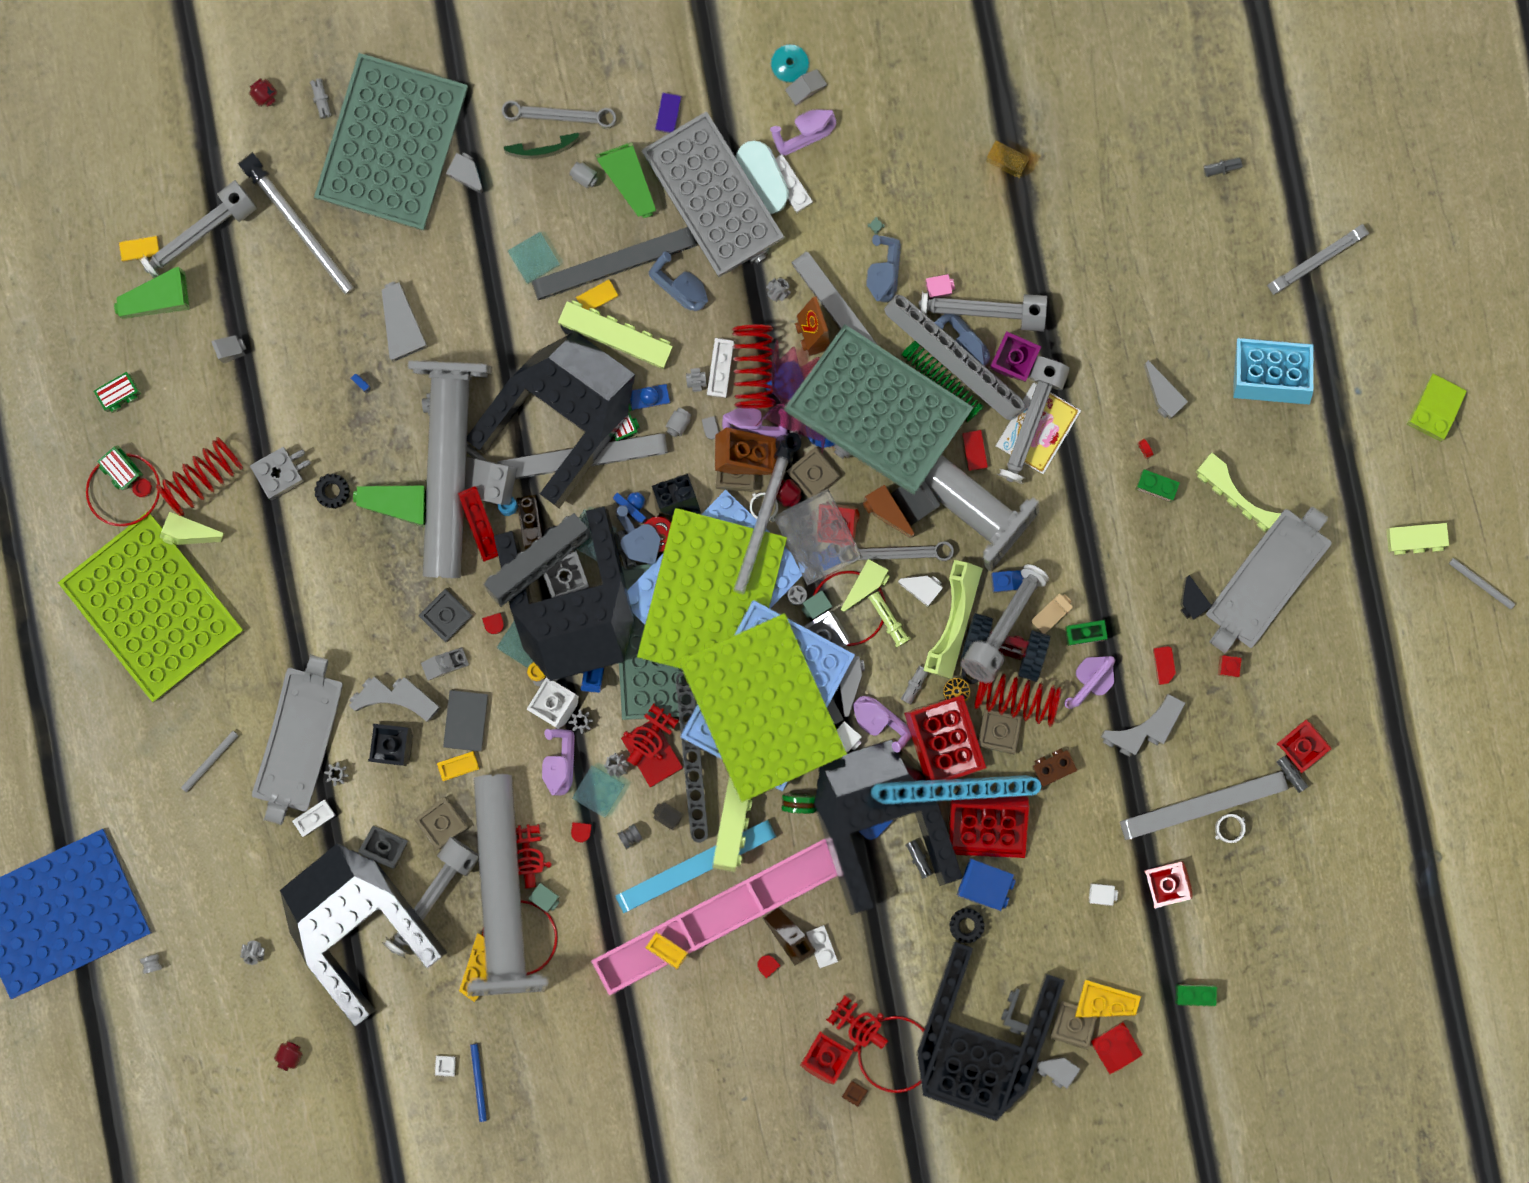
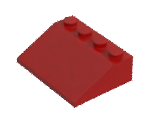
M963 695L904 713L926 781L956 779L986 768Z
M1028 796L951 800L949 838L955 855L1025 858L1029 816Z

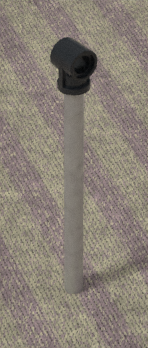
M252 152L237 164L247 177L252 178V183L254 185L259 184L345 295L351 292L354 287L268 179L269 173L263 169L264 166L256 155Z
M796 433L783 434L776 439L775 445L777 449L774 455L776 463L733 589L736 593H745L787 464L792 463L795 451L801 447V438Z

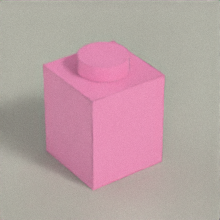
M949 274L926 278L925 282L929 299L951 296L952 290H955L954 281L949 279Z

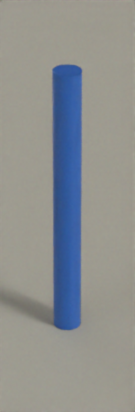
M471 1044L479 1122L487 1121L479 1049L478 1044Z

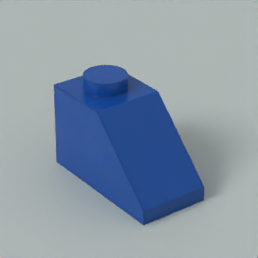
M1021 570L992 573L993 593L1017 591L1024 579L1021 575Z

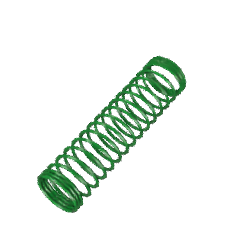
M914 340L902 352L901 356L904 357V359L907 358V362L914 358V360L911 363V366H914L918 363L915 370H919L920 368H922L919 372L921 374H924L926 371H928L925 374V376H927V378L931 376V380L935 376V374L943 367V364H941L936 370H934L929 375L928 373L939 362L938 360L934 362L930 367H928L925 371L923 370L931 362L934 356H932L924 364L918 367L930 353L927 352L923 357H921L918 361L915 362L919 355L925 350V348H922L917 354L910 358L911 355L920 346V344ZM946 368L932 381H935V383H937L938 380L945 374V372L948 369ZM952 373L941 380L938 385L941 384L940 386H942ZM954 377L943 388L947 390L949 386L956 380V377ZM959 381L948 391L952 393L961 382ZM965 386L960 388L953 395L958 396L961 393V391L965 388ZM969 390L966 391L959 398L963 400V398L969 393ZM971 395L964 402L968 403L974 395ZM976 399L975 401H973V402L970 404V406L973 407V406L975 405V403L978 401V399ZM979 403L972 409L965 420L966 423L971 421L984 408L983 404Z

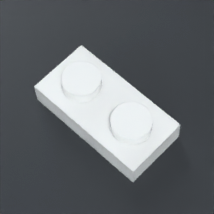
M323 800L292 822L302 837H304L336 815L326 800Z
M824 925L806 932L810 943L816 950L814 954L820 968L838 962Z

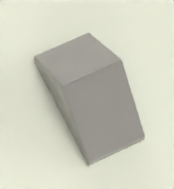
M816 69L801 75L785 91L795 106L826 87L827 83Z

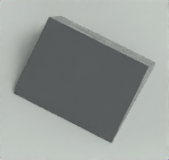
M373 825L358 853L394 869L397 867L408 841Z

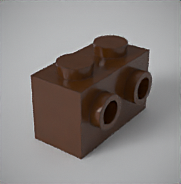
M1061 748L1052 752L1053 757L1046 759L1044 756L1034 761L1035 765L1032 768L1041 783V787L1078 771L1068 750L1063 751Z

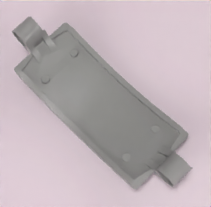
M1313 506L1302 519L1288 509H1285L1219 594L1212 607L1207 611V617L1220 625L1209 643L1224 654L1229 650L1236 638L1250 648L1256 644L1294 591L1330 547L1331 541L1318 532L1328 519L1326 515Z
M310 654L305 672L293 668H288L286 671L271 733L252 792L254 798L269 801L266 815L263 819L265 821L282 825L288 807L301 811H307L330 739L343 686L342 682L325 678L328 659Z

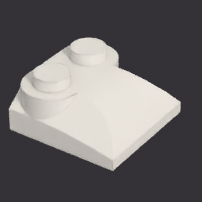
M546 677L527 710L559 729L567 723L577 707L579 696L555 681H549Z

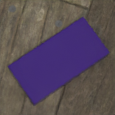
M662 93L655 131L671 133L675 130L681 96Z

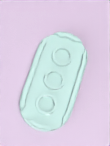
M758 141L746 142L739 148L736 160L769 213H778L785 207L789 191L775 157L766 144Z

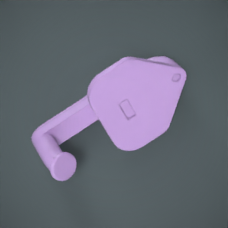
M810 110L801 114L795 119V124L801 135L786 142H783L781 137V127L773 126L770 128V131L772 132L778 152L782 155H787L828 136L836 126V118L832 110Z
M785 407L778 410L780 414L779 427L762 426L761 412L758 409L737 408L723 415L722 426L723 429L727 427L777 438L780 435L787 434L789 414L784 411Z
M1088 657L1081 662L1076 669V677L1084 686L1074 698H1067L1065 700L1066 708L1078 707L1090 692L1095 695H1104L1114 684V657Z
M861 696L854 702L853 709L858 725L867 733L876 736L888 724L901 735L897 742L892 743V749L896 753L900 752L912 736L908 725L876 699Z
M546 729L544 732L546 739L562 738L561 756H547L543 760L542 779L551 795H565L568 793L573 782L575 736L573 731L567 729Z

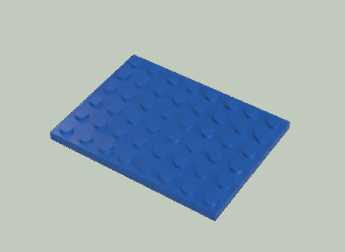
M104 829L0 877V978L10 999L27 993L152 933Z

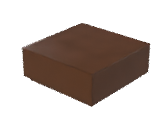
M851 1080L842 1098L859 1107L868 1090Z

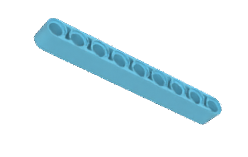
M1028 775L879 783L872 788L871 793L875 800L885 804L1036 795L1041 790V783L1038 779ZM1032 781V787L1027 789L1028 782ZM1014 782V788L1009 790L1010 783ZM996 783V789L991 792V785ZM977 784L978 789L973 793L972 787ZM959 785V791L954 794L955 786ZM941 786V792L936 795L935 789ZM922 787V794L917 796L918 788ZM904 788V794L899 797L898 791ZM885 789V796L883 798H880V791Z
M769 820L742 833V836L746 838L744 848H740L739 855L777 837ZM716 846L616 895L615 898L622 912L625 913L713 869Z

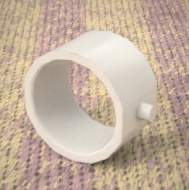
M765 493L752 494L753 498L750 502V513L756 519L757 516L754 514L752 510L753 502L757 498L765 496ZM775 500V505H776L775 512H774V514L769 518V521L771 520L772 522L775 521L774 518H775V516L777 515V512H778V503H777V500Z
M1234 814L1221 816L1215 825V833L1217 835L1215 838L1226 843L1239 841L1245 833L1244 817L1240 818ZM1233 817L1239 821L1241 832L1236 839L1227 840L1221 836L1219 825L1224 818Z

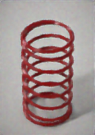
M741 325L732 329L733 336L769 338L767 341L758 343L735 344L732 346L734 349L751 348L770 351L769 353L756 356L733 358L734 361H757L770 364L759 368L733 371L735 374L748 373L770 376V378L762 380L735 382V386H755L771 389L760 393L735 395L736 399H759L736 402L734 406L737 408L773 407L776 404L774 399L764 396L773 393L775 388L768 384H762L775 378L772 373L763 371L774 366V362L771 360L763 359L772 355L774 350L762 346L774 340L772 336L764 334L765 332L772 331V326ZM754 328H759V329H757V330H741V329H754Z
M216 437V440H212V445L219 458L209 449L202 448V453L209 466L199 457L192 456V461L199 474L188 464H182V469L188 480L180 473L173 471L172 477L178 488L166 479L162 480L163 487L156 484L159 493L179 516L183 517L185 513L170 492L167 484L191 508H194L195 505L177 477L201 500H204L203 494L187 469L214 493L213 486L197 461L220 484L224 485V480L207 453L231 477H234V472L217 446L227 454L240 470H243L239 460L219 437Z
M1005 673L1000 678L991 705L993 681L988 683L980 681L974 705L975 709L981 706L988 689L986 700L988 712L994 708L1000 693L998 709L1000 715L1005 713L1012 697V718L1017 717L1024 701V721L1030 719L1036 705L1035 720L1037 724H1040L1049 707L1048 725L1049 727L1053 726L1061 696L1060 687L1057 688L1056 693L1055 686L1051 687L1043 712L1039 718L1043 690L1042 682L1038 685L1027 715L1030 680L1026 681L1016 711L1017 676L1014 677L1003 709Z

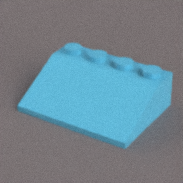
M1237 338L1233 398L1310 405L1313 395L1312 344Z

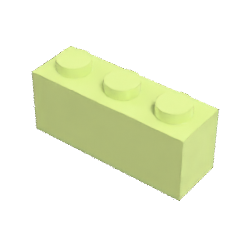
M1447 523L1386 529L1388 552H1394V555H1404L1409 550H1413V554L1425 553V549L1439 552L1444 551V547L1449 546Z

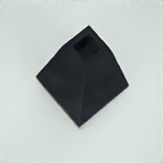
M688 473L652 485L660 512L673 516L674 510L677 508L701 514Z

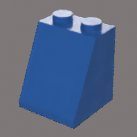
M969 859L957 895L1001 911L1008 904L1009 897L1006 896L1008 890L1013 889L1016 879H1013L1014 875Z

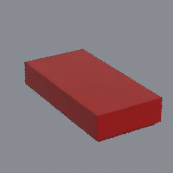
M981 430L962 433L968 471L988 468Z

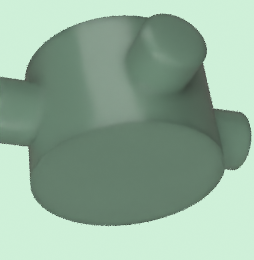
M875 217L871 224H868V228H871L874 234H878V231L884 228V224Z

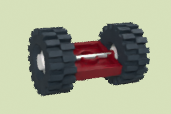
M977 613L974 614L961 659L964 658L973 642L986 643L991 635L993 618ZM1032 630L1028 641H1024L1022 637L1007 635L998 651L1001 655L1022 660L1018 676L1037 682L1045 661L1051 636Z

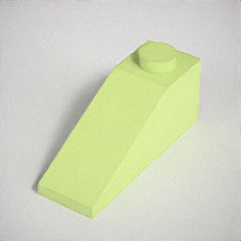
M169 512L160 538L165 543L177 545L221 542L224 533Z
M868 559L841 611L845 612L879 589L881 584L885 586L890 577L887 574L888 569Z

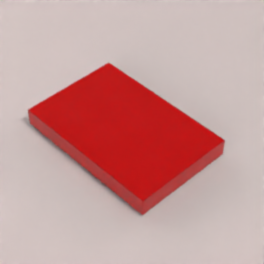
M648 721L642 726L651 728V726L654 724L651 721ZM639 730L637 733L646 735L648 731ZM658 730L657 733L662 738L663 746L658 753L663 756V759L658 760L656 756L649 759L644 755L637 764L649 787L654 786L683 768L661 730ZM624 736L621 737L627 750L631 754L634 748L628 744L630 738ZM655 736L652 739L658 747L659 741ZM634 737V739L639 741L643 739L641 737ZM649 743L648 747L654 752L653 746Z

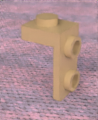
M1059 593L1031 622L1041 633L1045 634L1073 608L1070 605L1072 601L1065 594L1062 596Z

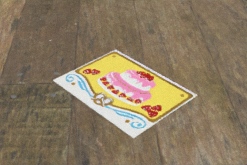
M1034 382L1023 399L1024 409L1010 421L996 444V447L1010 455L1037 385ZM1050 392L1024 463L1044 474L1081 410Z

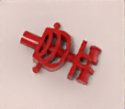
M655 703L649 709V712L651 711L657 715L655 719L647 713L644 716L654 724L651 728L638 726L632 734L628 731L623 733L624 737L630 738L628 744L634 748L627 758V761L634 766H637L644 755L649 759L656 756L658 760H662L663 756L658 752L663 746V741L657 732L661 728L668 734H671L672 730L666 727L665 723L667 722L674 728L679 721L673 718L670 712L668 715L664 714V708L660 709ZM660 716L665 719L663 723L657 721ZM646 730L648 733L644 735L637 733V731ZM655 736L659 741L658 747L652 739ZM634 737H641L643 739L639 741L634 739ZM649 743L653 746L654 752L648 747Z
M527 824L524 829H522L521 825H518V828H516V835H519V839H516L517 844L522 843L523 848L517 851V855L523 853V858L518 859V864L524 861V865L518 867L519 875H524L525 889L535 888V873L543 872L544 866L548 868L552 866L551 862H544V854L540 850L530 848V842L542 841V837L532 838L531 836L533 833L540 834L539 824L535 826ZM523 833H527L528 838L523 839ZM531 851L539 854L540 859L532 857ZM532 860L538 861L540 865H533Z
M844 995L841 1002L836 1004L838 1009L836 1011L832 1009V1014L826 1021L834 1026L835 1021L840 1018L841 1022L836 1027L838 1030L846 1021L849 1024L851 1023L849 1038L856 1043L853 1047L854 1052L859 1051L860 1045L866 1047L870 1041L882 1050L889 1041L877 1032L881 1027L879 1020L883 1018V1014L879 1013L875 1018L871 1013L865 1012L855 1018L851 1014L858 1004L854 1003L849 1010L846 1009V1006L852 1000ZM841 1010L846 1012L844 1017L839 1014ZM864 1016L870 1017L864 1023L859 1022V1019ZM871 1021L875 1022L870 1027L866 1026ZM853 1027L857 1028L858 1030L856 1033V1038L852 1036ZM860 1032L864 1033L862 1042L859 1041Z

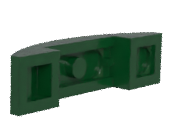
M579 133L560 136L561 144L524 150L522 143L504 146L505 154L517 158H546L571 148L580 140Z

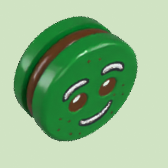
M804 793L782 794L781 810L797 814L816 813L814 806L816 796Z

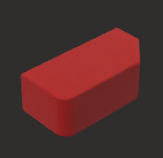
M1169 646L1154 648L1153 655L1158 685L1168 684L1176 674L1172 648Z

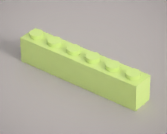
M576 301L566 302L558 325L576 331L579 334L664 370L673 346H670L671 342L662 338L656 340L652 338L653 335L646 331H642V333L635 331V327L625 323L621 325L617 323L618 320L611 316L607 315L606 318L600 316V312L590 308L588 311L582 308L581 303Z
M730 776L713 868L735 872L736 866L740 867L742 855H739V850L744 848L746 837H743L742 833L743 829L747 830L749 818L745 817L746 812L751 811L752 800L740 801Z

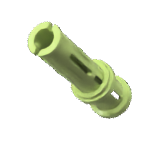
M879 591L868 597L885 623L887 634H890L895 641V647L897 648L911 638L907 637L903 631L902 624L896 621Z

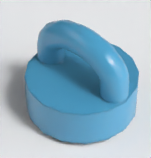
M511 497L510 505L498 504V509L504 516L513 515L518 508V504L513 497Z

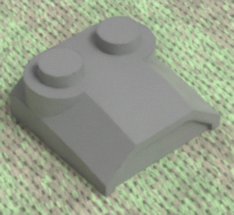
M831 610L804 626V628L842 648L850 644L848 634Z

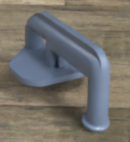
M874 235L872 242L875 246L880 244L888 246L887 262L874 263L869 267L866 284L876 301L886 303L893 299L897 291L901 244L898 239Z
M667 251L663 252L650 268L649 276L684 308L692 311L701 310L708 302L703 283L690 272H683L672 281L660 270L666 262L671 261V255Z
M944 314L934 322L942 330L944 325L949 322L960 334L955 341L983 366L988 364L990 353L986 345L959 315Z
M624 505L619 506L615 514L627 532V535L621 539L620 543L623 552L630 560L653 565L658 554L660 536L654 527L649 524L641 525L635 529L627 517L628 508Z

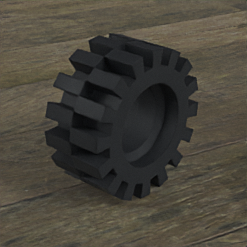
M334 473L321 476L320 480L316 482V487H314L317 501L326 508H340L350 497L348 482L340 475ZM329 484H336L339 487V495L336 498H328L326 496L325 488Z
M960 909L951 917L949 923L952 936L962 943L975 942L980 939L984 932L985 924L983 918L973 909ZM965 918H969L974 922V930L971 933H963L960 930L959 924Z

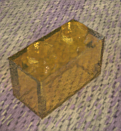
M995 140L986 158V162L1020 178L1030 157Z

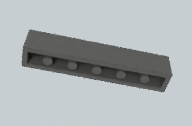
M575 513L565 517L558 526L551 528L540 540L534 541L531 547L526 551L520 552L512 562L505 564L498 573L488 577L486 582L483 583L486 591L502 607L589 539L591 534L588 527Z

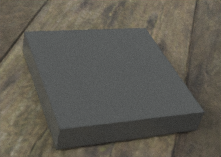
M444 589L418 616L446 643L473 615L448 590Z

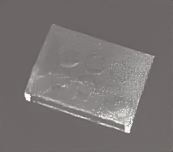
M829 489L774 516L782 536L787 537L786 544L807 585L816 583L863 558Z

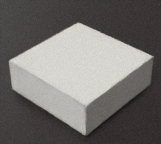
M436 1056L435 1075L455 1076L456 1057Z

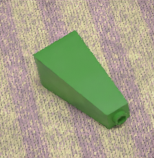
M630 142L596 154L595 156L599 164L637 216H642V218L652 216L656 208L633 144Z
M175 267L116 297L117 303H114L115 313L121 319L190 310L186 274L180 267Z
M357 486V491L353 492V502H356V506L425 527V486Z

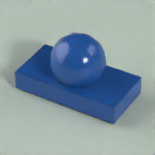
M667 384L632 390V397L630 398L632 410L670 404Z
M633 492L628 495L627 500L619 493L615 494L613 500L620 506H626L628 513L640 524L646 521L647 518L638 511L645 505V497L641 493Z
M604 668L583 673L581 691L600 693Z

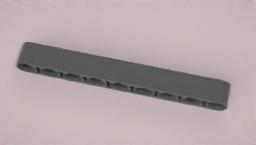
M686 227L535 279L531 283L537 300H543L656 261L665 251L670 255H674L694 248L698 243L689 228Z
M683 671L676 677L681 734L687 724L683 721V715L686 713L692 714L696 707V701L689 684L682 685L679 682L680 676L684 675ZM689 694L692 697L691 703L683 704L681 696ZM681 738L690 834L693 841L701 843L708 837V825L700 747ZM695 752L698 756L697 760L694 762L688 761L687 753ZM691 771H697L699 779L692 781L689 779L688 774ZM693 790H698L701 793V798L693 800L690 793ZM695 809H700L703 812V816L700 819H695L692 816V812ZM701 828L704 830L705 835L702 838H697L694 835V831Z

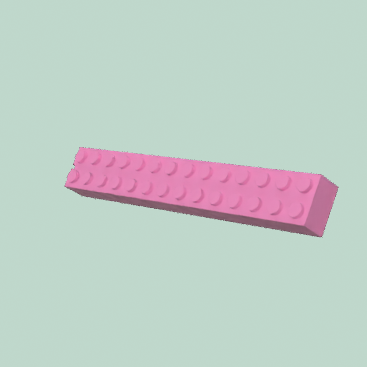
M826 839L805 848L593 959L592 963L608 994L611 995L668 965V963L645 948L656 932L689 954L836 877L837 873Z

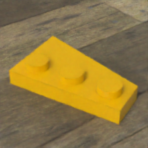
M478 932L459 992L468 997V983H471L472 979H483L484 982H487L484 936ZM472 996L468 998L475 1002L479 996Z
M1085 980L1074 1018L1135 1016L1141 996Z

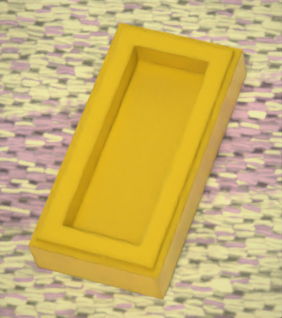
M157 236L119 242L122 262L143 259L144 256L149 258L160 251Z
M608 279L577 296L576 299L578 303L582 304V308L589 311L590 308L597 309L619 296Z
M474 751L437 763L443 782L479 770Z
M657 932L645 947L677 970L688 956L686 951Z

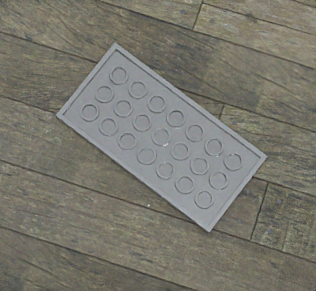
M707 111L641 150L718 277L723 276L785 239Z

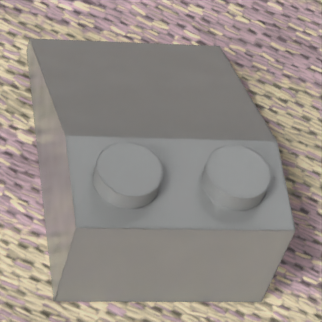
M466 456L465 490L476 486L481 500L501 505H510L517 467Z

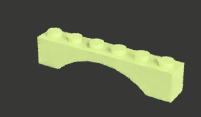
M1213 453L1209 454L1196 470L1197 478L1205 484L1207 482L1213 486L1212 490L1219 496L1223 494L1227 497V502L1234 508L1238 506L1243 511L1242 514L1249 520L1254 519L1258 523L1256 526L1263 532L1268 531L1281 513L1265 511L1248 502L1233 485L1228 473L1227 464Z
M954 560L949 577L952 594L949 620L941 638L928 652L923 671L952 679L983 568L967 562Z

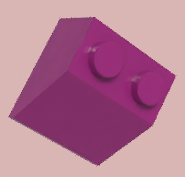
M1006 331L989 369L1007 377L1026 382L1041 346Z

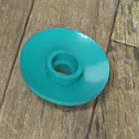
M796 45L781 46L772 56V71L781 81L794 82L808 71V56L802 48ZM792 59L794 63L788 65L786 61Z

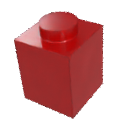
M1220 656L1218 676L1238 678L1240 676L1242 658Z

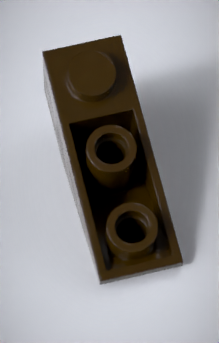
M535 495L516 498L525 551L531 547L534 541L540 540L543 537Z
M779 908L763 917V920L795 966L816 952L806 935Z

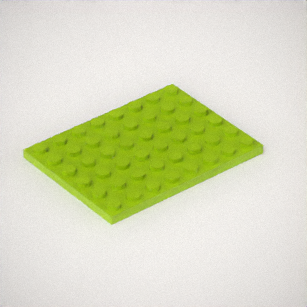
M675 508L637 658L682 669L678 660L734 636L752 600L769 608L787 537L769 532L764 533L745 593L739 594L734 592L733 589L754 528Z
M150 513L142 521L124 529L61 579L58 584L148 698L154 703L244 630L175 544L165 543L160 538L162 527Z
M785 613L678 660L741 802L847 755Z

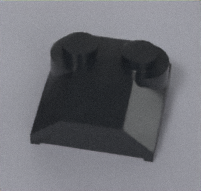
M373 723L368 762L407 766L411 757L413 741L411 728Z

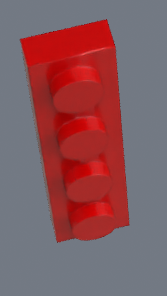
M476 486L457 493L483 562L497 557L494 533Z

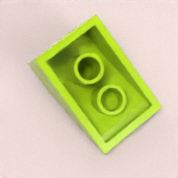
M1432 374L1407 425L1440 442L1443 441L1453 424L1467 391Z

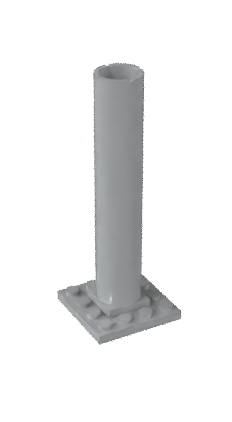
M408 362V369H412L413 373L429 375V378H431L423 577L461 578L464 510L457 493L465 490L469 380H471V376L487 378L488 374H492L493 366L487 364Z
M943 455L940 456L924 479L935 498L990 542V545L983 552L985 568L990 572L1039 514V502L1033 497L1030 501L1028 499L1025 500L1020 507V513H1017L1015 510L1012 511Z
M512 775L478 776L474 778L487 982H484L483 979H472L467 987L468 997L542 992L546 990L547 977L542 978V974L530 975V979H526Z

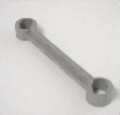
M508 101L502 107L504 118L511 122L517 121L519 118L597 123L604 129H610L616 123V115L609 108H603L599 112L525 107L520 106L515 101ZM516 105L519 111L517 116L513 118L508 117L505 112H507L509 107ZM609 112L613 115L614 120H612L611 124L604 125L600 122V119Z
M1364 224L1358 226L1294 269L1267 285L1268 288L1275 295L1294 281L1369 234Z
M940 542L936 546L856 549L855 547L845 545L840 549L838 557L845 565H851L856 560L937 558L939 561H948L953 556L954 550L948 542ZM943 544L948 545L951 549V552L945 558H941L937 554L938 549ZM851 548L854 550L855 555L851 561L846 562L841 556L845 550Z

